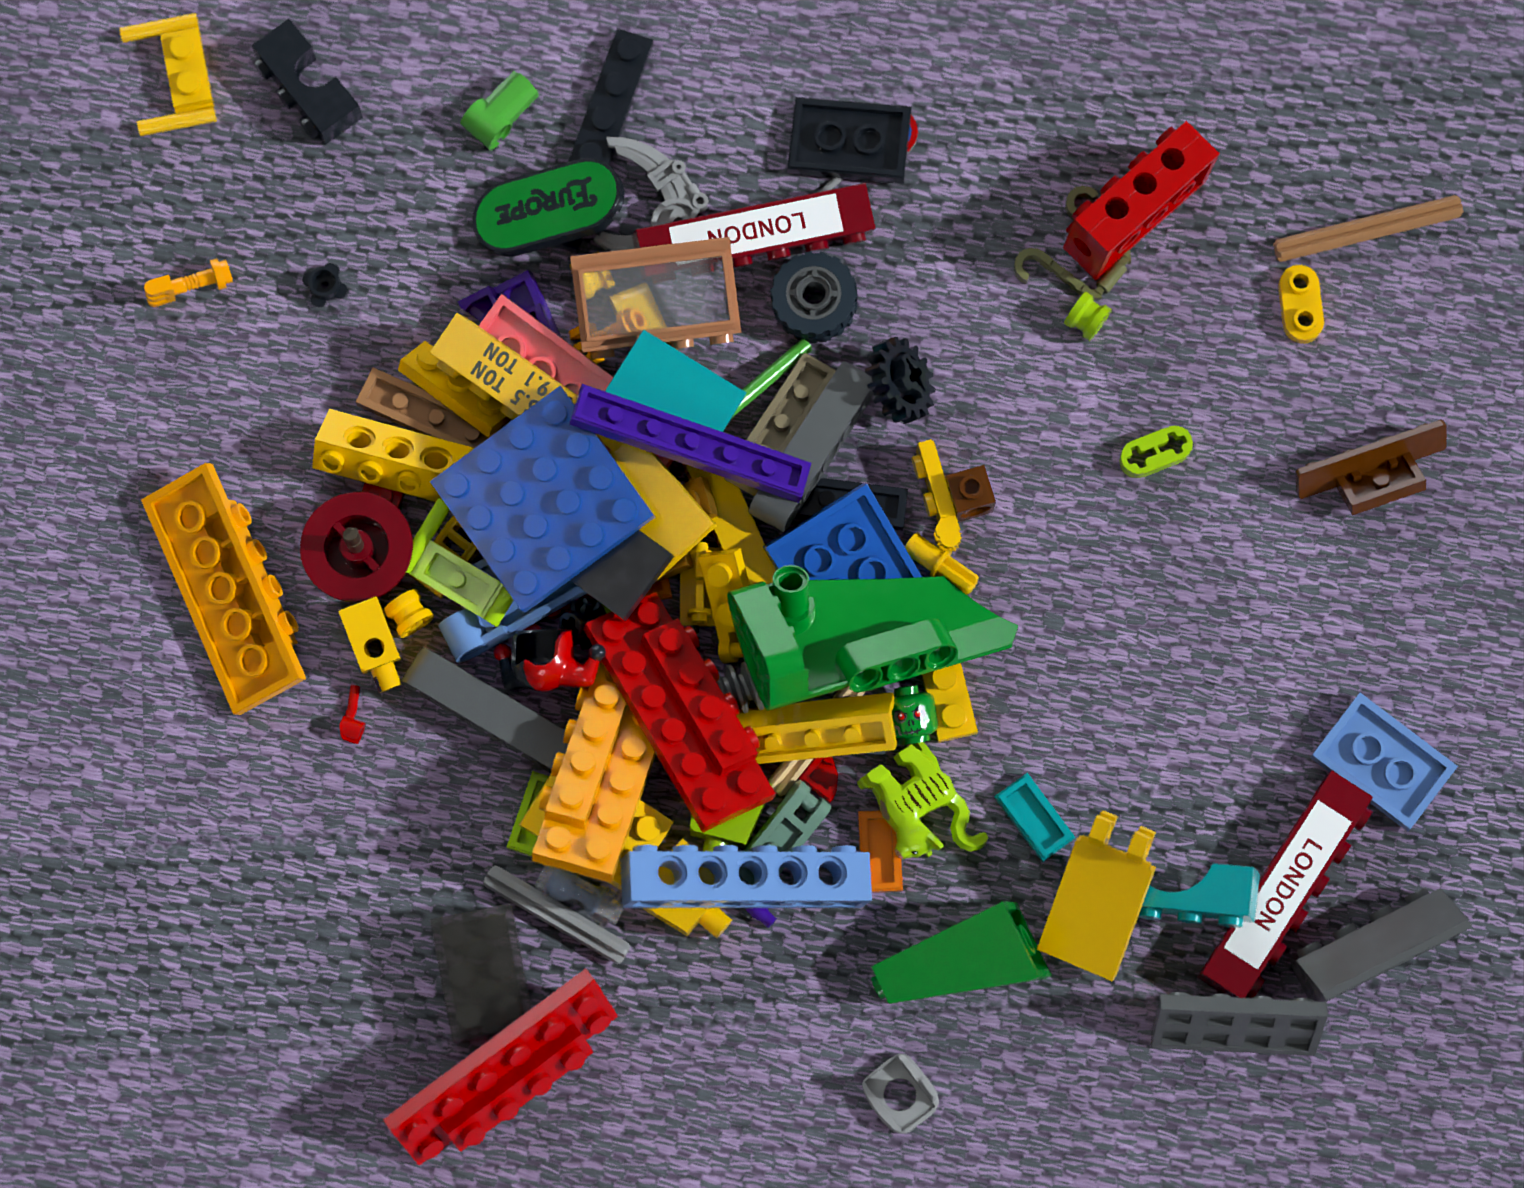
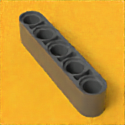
M846 361L840 364L783 452L811 462L802 499L797 503L758 490L750 505L749 514L782 532H786L874 396L873 391L867 387V384L872 382L871 376Z
M421 647L401 679V683L413 692L419 690L420 696L447 712L454 711L453 715L480 732L488 731L487 736L517 754L519 751L523 752L522 757L549 773L552 771L557 752L566 753L568 744L563 743L564 729L427 648Z

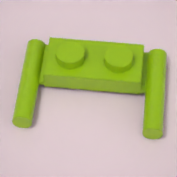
M438 497L413 539L412 559L407 573L498 627L514 600L500 581L432 541V538L450 510L445 502Z

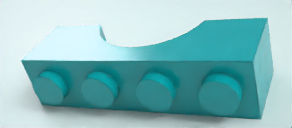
M1213 863L1206 876L1190 889L1180 892H1165L1149 886L1138 917L1148 920H1161L1162 914L1178 915L1177 921L1189 924H1202V918L1218 919V925L1242 928L1243 922L1255 923L1260 874L1254 867Z

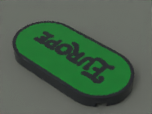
M594 158L574 160L508 179L490 187L480 197L475 206L472 219L473 229L478 240L488 250L504 257L520 256L594 235L606 229L613 222L612 218L616 215L617 210L620 212L624 204V186L620 177L607 163Z

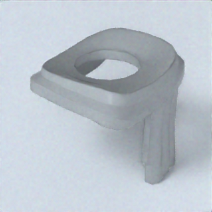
M897 1054L891 1057L868 1075L862 1083L863 1092L872 1109L890 1130L898 1134L911 1132L929 1118L939 1105L936 1089L912 1058L906 1054ZM895 1079L909 1081L916 1090L914 1104L905 1111L891 1109L884 1100L885 1087Z

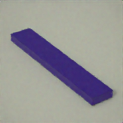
M582 384L569 425L797 503L802 499L811 467V462Z

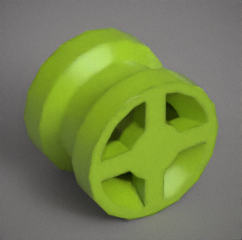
M1085 291L1069 312L1064 324L1069 328H1078L1082 331L1083 337L1091 341L1109 317L1112 309L1107 305L1100 306L1094 302L1093 296Z

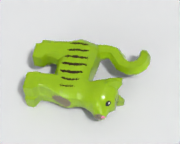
M925 742L911 744L893 757L899 766H905L911 775V779L902 785L895 780L890 771L882 764L856 782L860 789H871L875 795L882 817L896 832L897 844L895 853L900 859H916L922 855L929 858L932 855V849L939 851L944 847L943 843L920 821V818L927 813L944 806H948L954 811L950 830L953 841L961 849L969 852L977 851L983 848L988 841V835L985 832L974 836L967 834L966 827L970 816L967 803L956 792L950 777L941 771L937 758Z

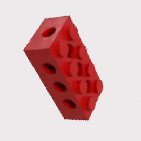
M1187 120L1176 130L1172 126L1165 130L1156 140L1155 144L1157 147L1149 154L1145 151L1139 153L1128 165L1129 172L1121 179L1117 175L1113 176L1101 188L1100 193L1102 195L1095 202L1091 203L1089 200H1086L1072 214L1074 221L1066 229L1068 236L1063 249L1095 281L1206 182L1220 153Z

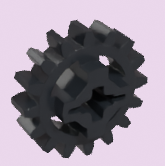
M897 336L872 347L873 353L868 354L866 357L872 366L865 368V373L872 378V382L868 383L867 387L874 393V403H882V414L884 416L892 414L894 423L902 421L903 424H908L929 414L927 408L934 406V401L929 394L935 393L936 388L929 383V379L934 375L933 372L928 370L926 365L927 358H919V347L917 345L910 347L907 338L899 340Z

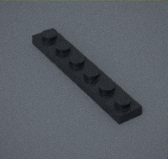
M617 28L568 162L582 158H594L608 165L611 164L615 148L608 147L606 138L621 137L654 46L653 39ZM583 238L558 244L554 247L578 254Z

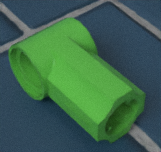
M513 71L486 100L481 98L472 104L463 115L460 124L489 150H493L500 144L497 142L500 138L504 140L508 136L513 126L512 123L539 97L538 91L525 76Z

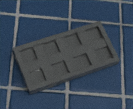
M1173 992L1168 995L1160 994L1151 1031V1048L1315 1056L1328 1018L1327 1002H1316L1310 998L1273 1000L1268 996L1232 998L1226 994H1215L1210 997L1190 996L1184 992Z

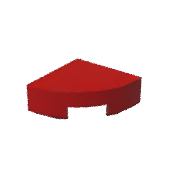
M814 758L798 778V780L806 783L811 788L810 790L829 804L833 801L838 788V772L833 758Z

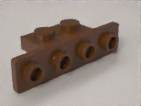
M1442 419L1421 424L1414 429L1394 436H1386L1379 441L1365 446L1346 450L1341 454L1318 462L1308 463L1295 471L1296 493L1300 499H1304L1337 488L1352 515L1425 491L1426 478L1415 460L1446 449L1447 426Z

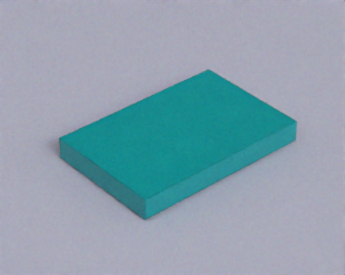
M646 330L642 331L605 392L721 432L724 431L746 396V392Z

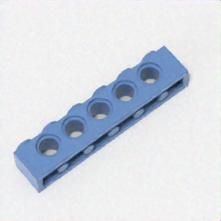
M638 845L633 847V851H629L621 858L622 908H861L872 901L870 852H856L855 846H836L832 848V852H817L816 846L804 845L793 847L792 852H777V846L762 845L753 847V852H738L737 846L721 845L713 847V852H698V847L695 845L675 846L673 851H658L656 845ZM659 867H666L672 871L674 875L673 885H667L660 880L658 876ZM699 867H706L712 871L714 875L713 885H707L701 881L698 874ZM740 867H746L753 873V885L742 882L739 877ZM779 867H785L791 871L794 878L793 885H787L781 881L778 873ZM819 867H824L831 872L833 876L832 885H827L820 880L818 875Z

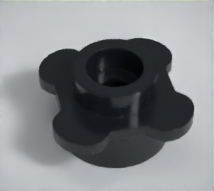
M327 263L325 266L317 267L303 275L302 282L304 286L309 287L312 294L310 301L315 307H324L327 301L335 298L343 299L348 293L347 286L341 283L338 276L340 269L334 263ZM323 282H327L329 284L327 288L321 287Z

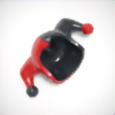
M536 629L515 632L512 639V655L510 647L506 644L497 645L494 648L493 654L499 661L504 688L516 693L527 688L535 691H550L559 686L589 687L595 681L599 662L605 658L606 649L600 644L592 645L589 649V659L585 664H579L574 659L571 630Z

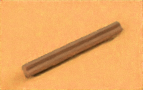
M1453 195L1280 238L1273 244L1274 253L1277 260L1283 262L1459 218L1463 213V207L1460 198Z

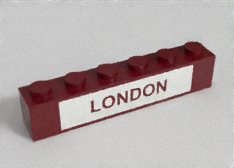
M866 183L636 229L632 233L635 248L730 237L733 269L752 265V258L767 255L768 261H774L790 257L791 249L805 247V252H817L828 249V242L842 239L844 245L866 241L865 234L874 231L876 227ZM722 256L639 266L642 280L652 278L653 285L675 281V273L689 270L691 277L715 272L714 265L723 263Z
M1333 770L1324 778L1259 879L1255 923L1243 922L1242 928L1229 927L1197 978L1220 993L1229 995L1232 998H1253L1256 996L1265 982V979L1259 975L1267 963L1274 966L1287 945L1281 942L1289 929L1296 932L1306 918L1308 911L1303 909L1305 903L1311 895L1318 898L1329 882L1330 878L1324 875L1332 861L1339 865L1350 849L1351 844L1346 839L1353 828L1361 831L1373 811L1367 808V806L1373 799V796Z

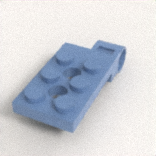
M484 558L473 564V566L500 581ZM569 580L526 613L522 612L515 601H513L498 627L468 609L450 615L438 627L457 663L465 662L514 636L516 631H523L570 604V601L577 600L587 593Z

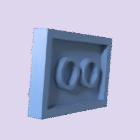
M1362 693L1356 696L1310 757L1329 773L1333 770L1373 796L1370 804L1407 832L1413 827L1458 767Z

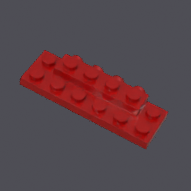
M656 592L644 597L627 621H624L614 612H610L586 623L584 628L586 635L592 645L600 644L605 647L606 656L602 659L603 664L702 833L773 800L776 793L756 761L758 755L756 749L759 748V740L755 731L750 726L743 728L736 716L739 714L737 701L731 693L723 694L716 683L719 681L718 670L712 660L707 659L703 661L697 651L699 639L691 626L683 627L678 618L672 620Z
M585 968L384 1118L383 1121L418 1165L436 1157L443 1150V1147L451 1141L460 1152L468 1146L478 1145L483 1141L488 1131L502 1121L513 1119L520 1107L535 1096H542L549 1092L552 1083L568 1071H575L581 1068L585 1059L594 1053L586 1040L594 1034L603 1032L618 1015L595 979Z

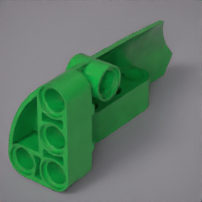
M787 565L776 570L770 584L762 581L731 590L727 593L732 621L745 663L760 700L767 711L847 687L853 692H866L1012 648L1018 631L1017 624L999 617L963 593L945 576L809 580L808 573L803 568Z

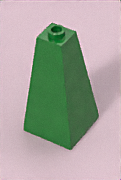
M1001 902L871 966L875 976L871 977V981L878 996L881 999L886 998L889 1004L1044 980L1051 977L1052 973L1041 951L1037 950L1038 944L1018 903Z

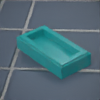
M1028 773L995 795V800L1042 863L1076 838Z

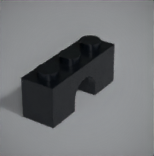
M290 18L252 44L256 57L252 61L254 67L265 81L269 78L275 81L279 86L275 91L287 109L290 110L295 106L303 116L299 119L301 126L312 139L319 136L323 143L327 145L363 118L359 104L336 76L326 84L318 87H310L300 81L301 73L306 67L316 61L313 47Z

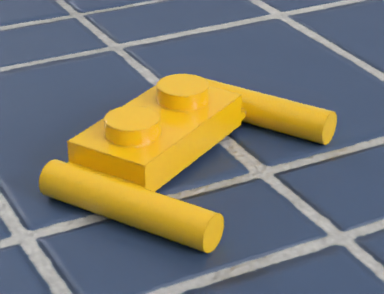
M196 13L119 28L123 43L160 36L173 107L175 109V114L137 121L140 136L217 122Z

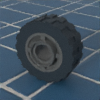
M805 252L803 255L791 257L788 263L784 262L780 267L779 273L775 274L772 280L773 288H771L770 292L772 309L778 324L781 323L783 330L788 335L790 333L795 336V339H805L809 343H817V341L827 342L832 337L840 336L844 333V329L853 322V315L856 314L858 308L856 281L851 276V270L847 265L844 266L839 258L828 256L825 252ZM810 291H820L825 295V298L818 304H810L804 300L805 295Z

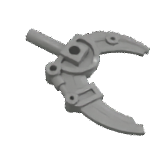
M622 137L606 138L609 148H615L617 155L640 165L649 173L647 178L657 192L661 190L665 201L660 203L654 210L650 226L695 218L699 213L707 209L708 197L700 192L695 183H691L685 173L686 165L683 161L670 160L655 148L633 139ZM601 232L600 236L596 235L594 238V242L606 251L635 248L632 235H614Z

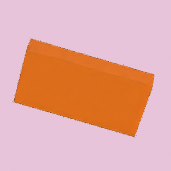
M881 810L858 811L860 852H870L872 893L902 892V862L895 853L897 844L896 832L882 817Z

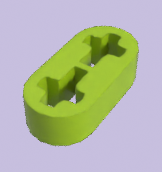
M1174 425L1135 439L1123 448L1119 459L1120 468L1129 477L1143 478L1177 465L1189 456L1193 446L1192 436L1185 428ZM1168 436H1173L1175 441L1182 440L1184 442L1179 454H1176L1173 449L1160 453L1159 448L1167 445L1169 441ZM1132 450H1136L1139 455L1151 451L1153 453V456L1145 459L1144 468H1139L1137 463L1130 464L1128 462L1132 456Z

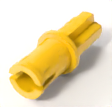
M918 532L905 545V549L910 557L931 572V577L945 576L966 595L971 593L976 587L979 580L978 575L952 558L951 551H942L923 538Z

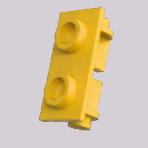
M699 542L689 551L694 567L680 573V622L683 626H715L698 557L707 552L720 551V548L708 547L706 542Z

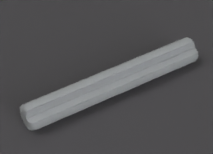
M493 866L488 871L483 882L486 888L615 964H620L627 956L630 949L628 942L499 866Z

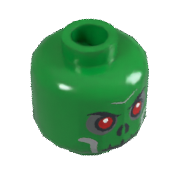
M918 685L894 688L895 696L892 718L898 745L930 741V734L938 729L933 695L928 692H919Z

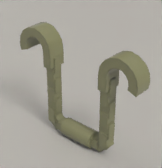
M1078 186L1069 192L1065 202V209L1073 221L1072 214L1077 209L1074 201L1079 197H1085L1093 201L1099 196L1097 191L1089 186ZM1037 248L1024 249L1017 255L1014 262V273L1020 282L1027 284L1030 273L1026 272L1022 265L1026 260L1033 259L1048 271L1054 273L1065 284L1071 286L1081 296L1087 291L1093 296L1094 301L1101 300L1102 294H1108L1127 271L1125 266L1131 264V251L1129 250L1119 261L1115 262L1096 283V289H1090L1068 270L1058 265L1054 259Z

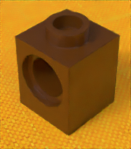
M985 465L946 475L945 479L958 522L993 513L996 500Z

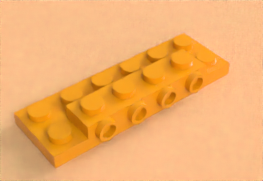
M204 463L141 499L233 715H242L304 681L306 676L293 649V646L298 644L294 633L298 632V623L289 611H284L279 601V597L283 595L282 587L277 578L271 574L268 575L263 561L267 560V553L259 540L252 539L247 528L252 523L248 510L241 503L237 504L235 500H228L213 464Z
M601 660L594 683L589 688H580L575 710L580 711L577 721L569 719L563 738V743L568 744L566 753L557 752L551 771V776L557 777L554 786L546 785L542 792L539 809L545 811V817L532 852V861L612 883L656 753Z

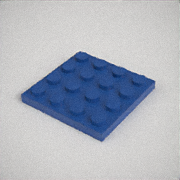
M561 386L430 481L510 596L524 613L655 518L653 512L596 433L569 425L575 404Z

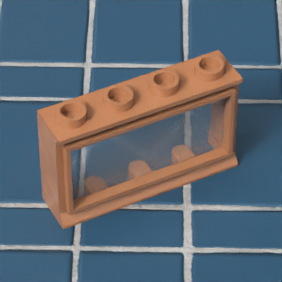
M730 237L570 256L582 353L590 352L591 360L615 357L614 349L630 347L631 350L643 330L664 342H670V346L675 349L694 347L693 339L709 337L710 345L734 342L733 334L742 333Z

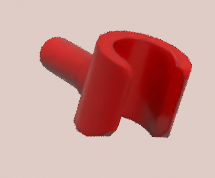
M357 685L350 686L347 710L339 725L341 738L354 744H359L366 726L365 722L355 719L360 686Z

